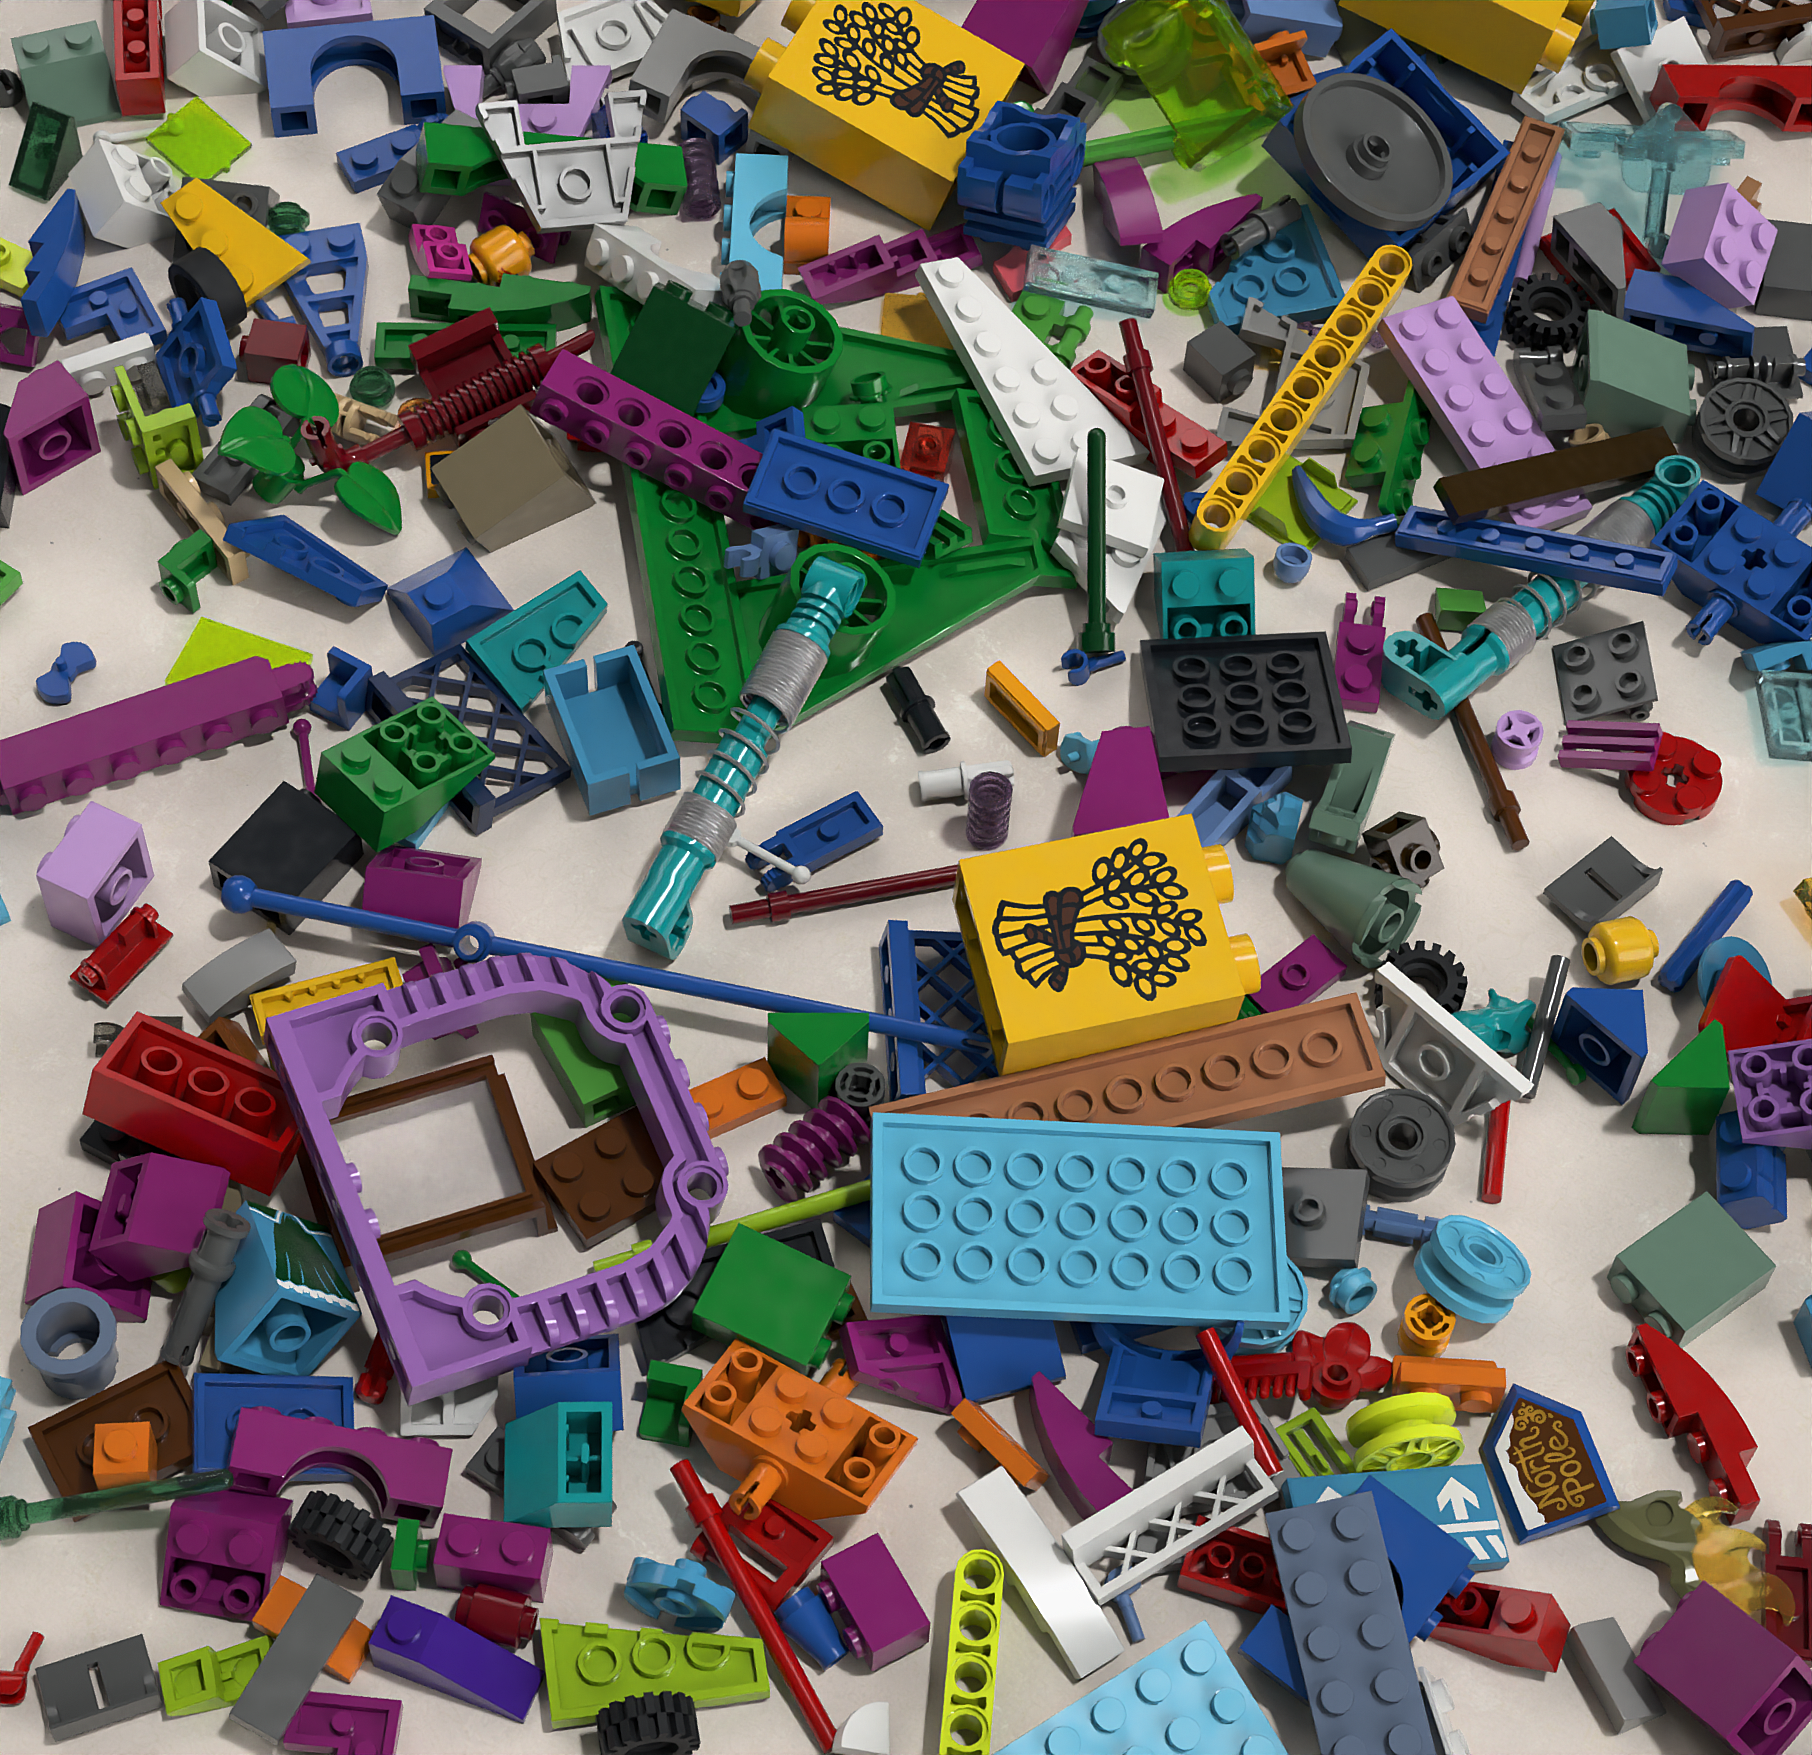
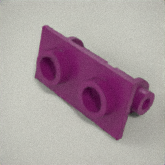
M487 191L484 192L477 231L484 234L499 225H507L516 233L523 231L533 245L535 251L533 256L554 264L558 245L565 246L569 242L571 231L538 234L524 207L510 202L509 198L504 195L498 197Z

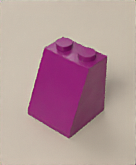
M977 0L964 21L962 28L1024 63L1017 80L1049 96L1089 0Z
M1120 726L1113 730L1102 731L1072 826L1071 837L1169 818L1150 726L1136 728Z
M1705 1580L1694 1591H1690L1680 1600L1673 1616L1660 1631L1651 1634L1645 1640L1640 1654L1633 1661L1655 1685L1736 1755H1782L1812 1720V1670L1796 1652Z

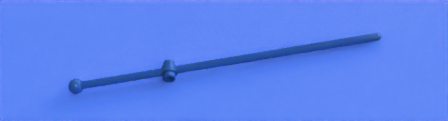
M234 875L228 878L223 885L221 893L223 906L235 914L247 913L254 907L452 947L456 955L468 963H477L489 955L509 956L517 955L518 953H532V955L549 958L555 956L567 960L569 964L587 973L594 971L606 979L774 1013H869V1032L977 1054H985L990 1050L986 1047L967 1044L963 1041V1039L991 1043L990 1039L983 1034L497 937L487 924L480 921L469 922L457 929L259 889L252 879L243 875ZM470 936L477 939L479 948L471 944Z

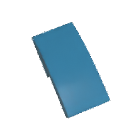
M1812 639L1809 641L1772 642L1740 652L1747 670L1763 671L1765 676L1790 667V658H1792L1796 669L1812 670Z

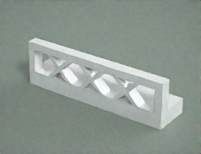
M1241 1425L1061 1534L1063 1551L1100 1607L1277 1499L1278 1489L1255 1460L1254 1441ZM1245 1470L1260 1489L1246 1499L1224 1496L1227 1481ZM1218 1487L1217 1494L1209 1493ZM1193 1502L1214 1506L1211 1520L1201 1526L1179 1523L1182 1509ZM1221 1507L1229 1508L1220 1514ZM1173 1515L1172 1521L1165 1520L1169 1516ZM1148 1529L1169 1533L1166 1547L1155 1554L1135 1550L1138 1535ZM1177 1534H1178V1535H1183L1182 1538H1180V1539H1178L1177 1541H1175ZM1128 1542L1127 1548L1120 1547ZM1104 1556L1124 1560L1121 1575L1103 1586L1100 1585L1088 1568L1090 1564ZM1132 1562L1139 1563L1130 1569Z

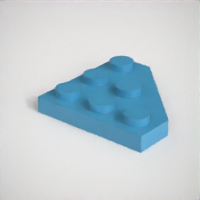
M1308 204L1300 205L1302 210L1301 218L1278 231L1274 240L1265 245L1258 244L1242 254L1240 258L1232 259L1229 264V270L1220 282H1216L1208 295L1207 306L1214 324L1222 321L1234 334L1239 335L1245 306L1249 297L1263 302V309L1281 319L1285 315L1297 323L1331 316L1345 294Z

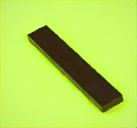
M1660 426L1442 477L1437 480L1433 488L1452 524L1455 525L1651 478L1654 476L1655 467L1661 459L1679 454L1664 427Z

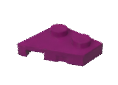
M919 1315L846 1322L838 1331L852 1380L948 1415H952L951 1412L963 1400L940 1315Z

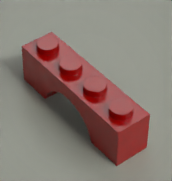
M1662 64L1649 98L1666 131H1705L1713 114L1725 110H1739L1767 119L1782 132H1812V66Z

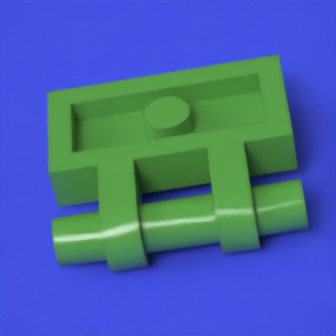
M1024 287L1012 312L1070 370L1076 359L1075 350L1078 344L1086 340L1091 330L1090 321L1094 315L1092 309L1081 305L1077 308L1074 315L1065 317L1063 316L1065 301ZM1052 335L1062 338L1059 343L1053 346L1048 344Z

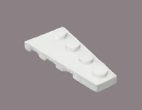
M1591 34L1571 49L1559 74L1545 68L1528 81L1522 95L1514 91L1511 104L1530 118L1552 124L1628 92L1610 55L1620 48L1600 50L1598 34Z

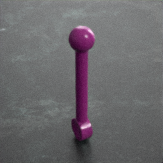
M298 719L293 724V732L299 737L305 789L312 792L321 802V799L314 793L315 783L308 739L312 726L308 720Z

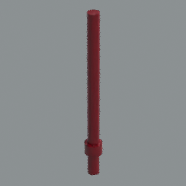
M1135 318L1124 319L1119 323L1126 350L1123 361L1127 376L1133 378L1157 476L1164 478L1161 493L1176 552L1195 551L1189 541L1190 529L1150 372L1154 369L1150 352L1143 347L1137 320Z
M958 864L790 895L787 894L786 890L766 894V899L729 905L731 923L733 925L769 918L772 923L791 919V914L955 885Z

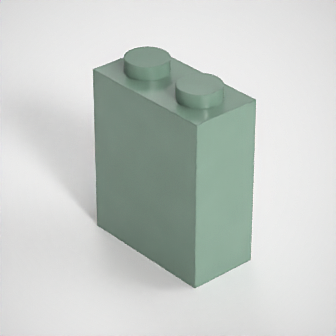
M1706 1191L1617 1254L1607 1279L1610 1281L1615 1295L1622 1302L1631 1304L1644 1318L1645 1323L1683 1348L1762 1291L1770 1280L1776 1265Z

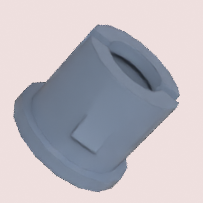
M81 1288L58 1289L42 1296L28 1309L21 1324V1346L29 1363L40 1371L46 1386L58 1396L71 1400L86 1399L103 1391L113 1381L116 1374L115 1367L118 1362V1351L115 1345L117 1341V1322L109 1304L95 1292ZM85 1342L94 1345L86 1354L75 1359L60 1360L50 1357H59V1354L66 1347L74 1343Z

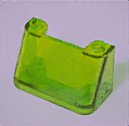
M1137 0L1100 30L1108 42L1104 48L1110 59L1118 67L1125 64L1130 69L1136 71L1175 131L1176 135L1173 137L1175 147L1171 152L1176 161L1185 170L1191 169L1200 172L1271 132L1277 122L1295 108L1225 0Z

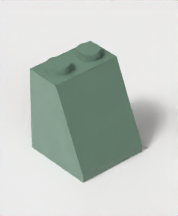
M1588 309L1572 364L1573 383L1587 411L1586 425H1602L1604 431L1611 438L1663 426L1672 443L1681 444L1687 426H1694L1697 412L1696 399H1690L1689 391L1693 389L1695 366L1694 364H1688L1687 345L1599 310Z

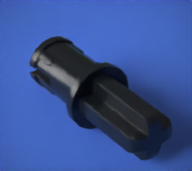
M898 666L892 669V672L886 676V683L901 708V719L911 725L925 753L929 754L940 751L948 745L951 738L934 711V699L931 696L925 695L911 668L908 666L902 668Z

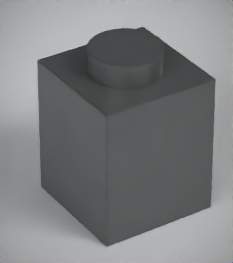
M1219 321L1187 341L1183 370L1208 395L1219 403L1232 394L1238 395L1249 387L1253 380L1256 354L1222 321Z

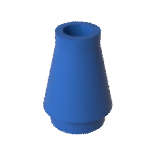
M808 1586L786 1600L774 1612L781 1622L779 1626L782 1632L815 1659L824 1671L831 1668L850 1652L843 1642L821 1594L815 1596Z

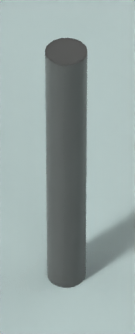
M1561 955L1551 956L1521 1070V1074L1533 1083L1534 1086L1528 1093L1522 1096L1523 1098L1534 1099L1537 1093L1570 965V959Z

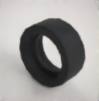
M198 247L168 267V278L172 291L176 298H183L186 301L188 312H190L201 297L216 301L226 332L247 317V305L236 279L218 256L207 248Z

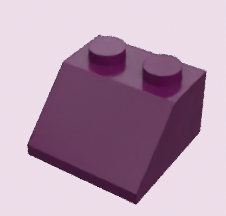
M58 360L42 369L35 370L28 377L18 382L3 435L17 488L24 496L101 452L88 394Z
M391 845L381 850L366 866L362 909L459 929L468 923L482 858Z
M75 1191L40 1208L24 1303L33 1306L42 1296L58 1289L81 1288L95 1292L109 1304L116 1322L141 1323L146 1321L152 1280L147 1277L129 1282L88 1252L102 1202Z

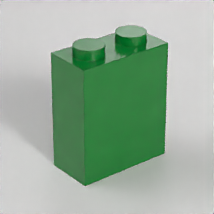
M738 1223L692 1312L691 1328L727 1346H730L737 1338L807 1376L811 1367L818 1370L821 1369L833 1341L826 1339V1336L833 1322L840 1325L844 1323L853 1305L855 1296L848 1294L851 1275Z

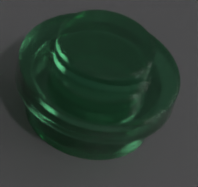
M294 202L277 203L268 212L267 225L270 227V231L277 236L305 232V228L310 224L309 213Z
M366 366L359 369L350 382L351 398L376 408L384 407L390 403L395 395L394 380L383 368L378 366Z

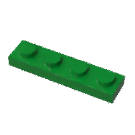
M377 322L374 352L375 368L414 369L408 345L454 323ZM498 324L499 332L510 353L519 358L518 353L523 351L527 354L526 349L537 343H540L546 352L557 347L556 324Z

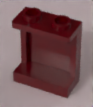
M490 307L408 345L414 369L430 398L435 397L436 400H438V394L443 393L446 396L447 389L450 388L454 392L455 385L459 384L462 388L463 381L467 380L471 383V377L475 376L479 379V373L483 372L487 375L486 370L488 368H492L495 371L494 365L499 363L502 367V361L507 359L511 362L510 357H512L499 332L498 321ZM532 390L528 393L525 391L524 395H517V398L509 399V402L501 403V406L493 407L492 410L485 411L484 414L452 428L453 434H451V437L457 448L464 445L520 404L530 412L537 395L536 391Z

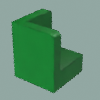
M651 1360L646 1378L647 1399L639 1427L640 1438L686 1448L690 1447L694 1430L681 1410L683 1403L703 1380L702 1369Z

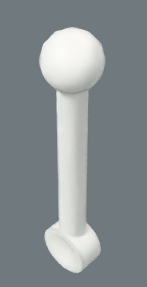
M173 119L168 125L109 134L105 130H99L94 133L93 141L95 143L98 139H102L112 143L170 133L172 136H179L184 132V124L178 119Z
M737 827L727 844V847L739 846L792 875V879L796 884H806L811 877L807 867L802 865L796 867L741 837V832Z

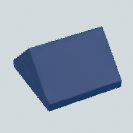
M1572 987L1565 993L1553 1027L1551 1039L1573 1064H1580L1584 1068L1586 1075L1622 1106L1629 1100L1648 1054L1643 990Z

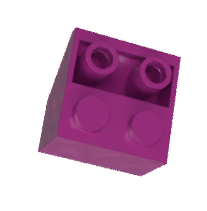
M152 1152L112 1163L88 1252L129 1282L189 1267L188 1257L190 1252L194 1248H198L206 1228L203 1223L205 1212L213 1208L222 1209L230 1172L222 1167Z
M189 1481L171 1504L160 1605L252 1622L255 1614L281 1574L288 1549L289 1538L287 1536V1529L291 1524L293 1500Z

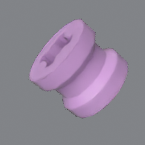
M1514 710L1503 714L1497 722L1490 749L1496 762L1512 770L1525 769L1532 765L1536 760L1539 745L1543 738L1544 730L1542 723L1536 716L1527 711ZM1512 739L1514 743H1518L1519 745H1515L1509 742V740Z

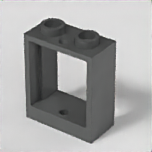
M433 0L424 8L425 16L434 15L438 45L469 65H482L485 75L489 74L488 70L492 68L495 59L503 48L515 40L527 37L535 40L557 21L556 0H516L524 6L492 34L462 16L478 0Z

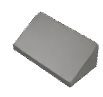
M1614 1617L1582 1623L1571 1628L1566 1641L1618 1735L1666 1714L1667 1711L1648 1677L1633 1662L1636 1656Z

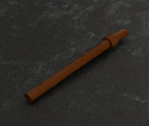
M1424 613L1418 616L1415 622L1420 634L1448 652L1433 614ZM1467 696L1453 708L1454 714L1490 796L1487 804L1495 821L1501 822L1512 850H1521L1527 847L1530 841L1518 815L1521 811L1520 805L1514 792L1507 790Z

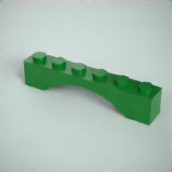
M423 123L416 148L420 192L464 196L478 187L499 180L509 179L482 127ZM522 131L526 145L597 139ZM638 143L634 166L636 169L629 208L635 212L677 215L688 187L682 147Z

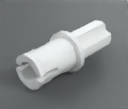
M1008 760L966 766L965 761H961L960 767L924 772L918 771L922 802L964 795L966 800L970 799V794L1012 788L1015 781L1013 766Z

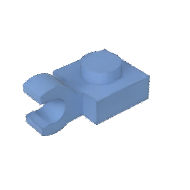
M782 524L752 530L751 544L732 546L725 549L724 567L729 569L740 566L739 576L743 578L754 576L759 580L788 573L796 560L799 530Z

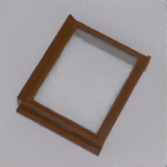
M493 1055L348 1096L338 1117L329 1120L346 1164L353 1162L358 1170L362 1183V1192L358 1193L364 1210L372 1208L376 1215L381 1237L376 1240L385 1263L528 1219L533 1220L538 1237L558 1231L545 1189L533 1173V1162L535 1160L505 1073L498 1075ZM302 1140L296 1157L318 1224L329 1228L353 1292H359L358 1278Z

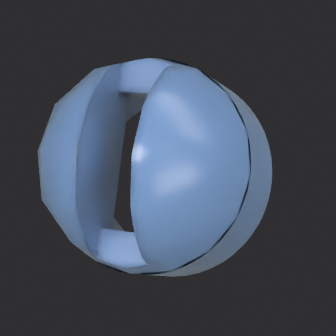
M1284 543L1280 545L1276 550L1273 561L1275 574L1285 583L1301 581L1309 572L1312 562L1311 552L1303 545L1297 543Z

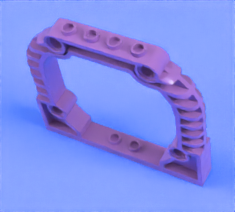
M518 953L517 955L489 957L485 961L462 965L458 969L445 973L439 972L419 981L406 982L402 986L386 990L384 983H380L266 1018L264 1043L408 1406L513 1371L514 1367L527 1366L531 1357L546 1352L549 1353L575 1342L578 1343L590 1337L644 1320L674 1301L695 1276L707 1247L710 1224L719 1216L729 1186L727 1181L729 1174L728 1163L722 1149L719 1146L714 1147L707 1133L709 1131V1121L703 1105L700 1102L694 1103L689 1092L690 1079L683 1060L680 1058L675 1059L669 1046L671 1036L666 1020L662 1015L656 1016L650 1000L636 986L622 984L611 987L604 978L594 971L587 973L569 964L563 958L555 956L549 958L532 955V953ZM536 1012L575 1023L580 1037L590 1053L604 1062L620 1066L663 1165L664 1172L655 1199L657 1216L663 1228L661 1234L651 1247L621 1264L512 1298L510 1293L500 1285L491 1283L475 1286L469 1290L464 1298L433 1289L415 1279L395 1286L376 1240L381 1237L376 1215L372 1208L364 1210L358 1193L362 1192V1183L358 1170L353 1162L346 1164L329 1120L338 1117L346 1098L361 1077L378 1079L391 1074L398 1065L401 1048L508 1015ZM616 1013L626 1014L633 1021L628 1023L619 1022L612 1015ZM370 1040H377L384 1043L387 1047L382 1050H373L365 1046L364 1043ZM701 1189L709 1195L710 1199H695L688 1190ZM478 1311H488L496 1315L499 1321L490 1325L482 1324L476 1320L473 1314Z

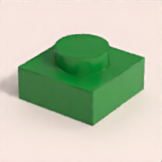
M398 1518L391 1562L394 1588L416 1591L419 1572L427 1573L429 1569L431 1540H423L420 1520Z

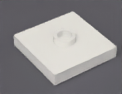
M1684 16L1657 29L1651 45L1623 47L1610 54L1648 130L1662 123L1649 99L1662 64L1708 65Z
M1078 448L1073 458L1057 527L1087 538V451ZM1106 458V545L1142 558L1145 557L1150 547L1164 478Z

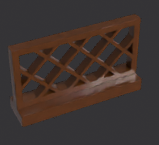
M1693 0L1710 35L1707 48L1712 59L1777 49L1785 38L1789 42L1805 30L1804 24L1812 21V3L1797 5L1788 0H1758L1775 8L1758 11L1749 7L1752 0H1745L1744 4L1736 0ZM1717 5L1737 15L1717 19L1713 8Z

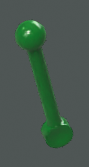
M1532 1015L1526 1023L1531 1031L1535 1020ZM1550 1039L1548 1050L1566 1070L1569 1082L1573 1085H1579L1587 1078L1584 1068L1580 1064H1573L1556 1043Z
M458 1250L454 1253L452 1264L456 1269L468 1270L485 1284L500 1285L510 1293L512 1298L520 1297L474 1263L468 1251Z

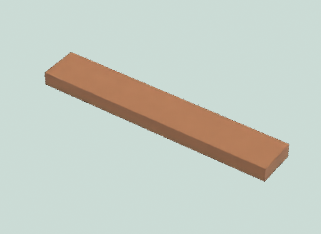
M1524 116L1509 151L1510 154L1506 158L1447 296L1455 297L1469 319L1486 324L1562 143L1566 129Z

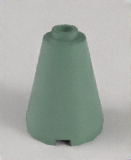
M1313 848L1294 855L1286 867L1287 889L1357 963L1362 964L1368 969L1381 966L1382 960L1379 957L1388 949L1390 951L1392 949L1396 952L1399 951L1400 944L1406 942L1420 916L1422 906L1415 902L1416 893L1422 895V890L1410 879Z

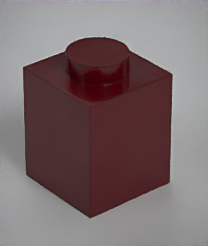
M254 318L249 336H242L239 347V360L246 363L249 382L270 384L273 374L280 367L296 364L297 366L308 368L311 357L307 325Z

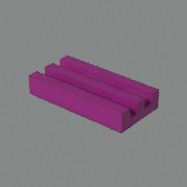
M1568 720L1566 725L1568 735H1564L1562 739L1564 749L1559 750L1557 758L1561 768L1653 771L1663 732L1660 723ZM1576 749H1597V750H1603V752H1600V751H1576ZM1621 750H1623V751H1646V753H1626V752H1622Z

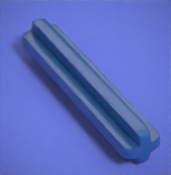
M1737 879L1730 881L1660 970L1658 982L1661 986L1667 987L1669 991L1674 993L1681 991L1698 969L1699 961L1706 947L1713 941L1723 937L1750 902V898L1753 895L1750 886L1744 885Z

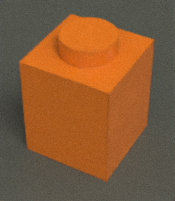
M150 1421L95 1424L93 1476L101 1498L156 1497L158 1446Z

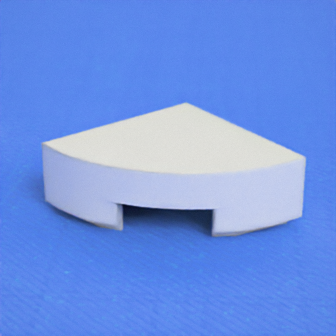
M1812 21L1803 25L1804 31L1796 35L1789 42L1785 38L1778 46L1775 55L1780 65L1812 59Z
M889 1702L869 1703L850 1714L835 1733L832 1752L844 1755H890Z

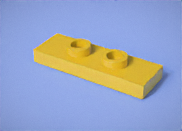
M395 957L249 995L262 1045H265L263 1034L265 1032L266 1018L380 983H384L386 990L402 986L403 983Z

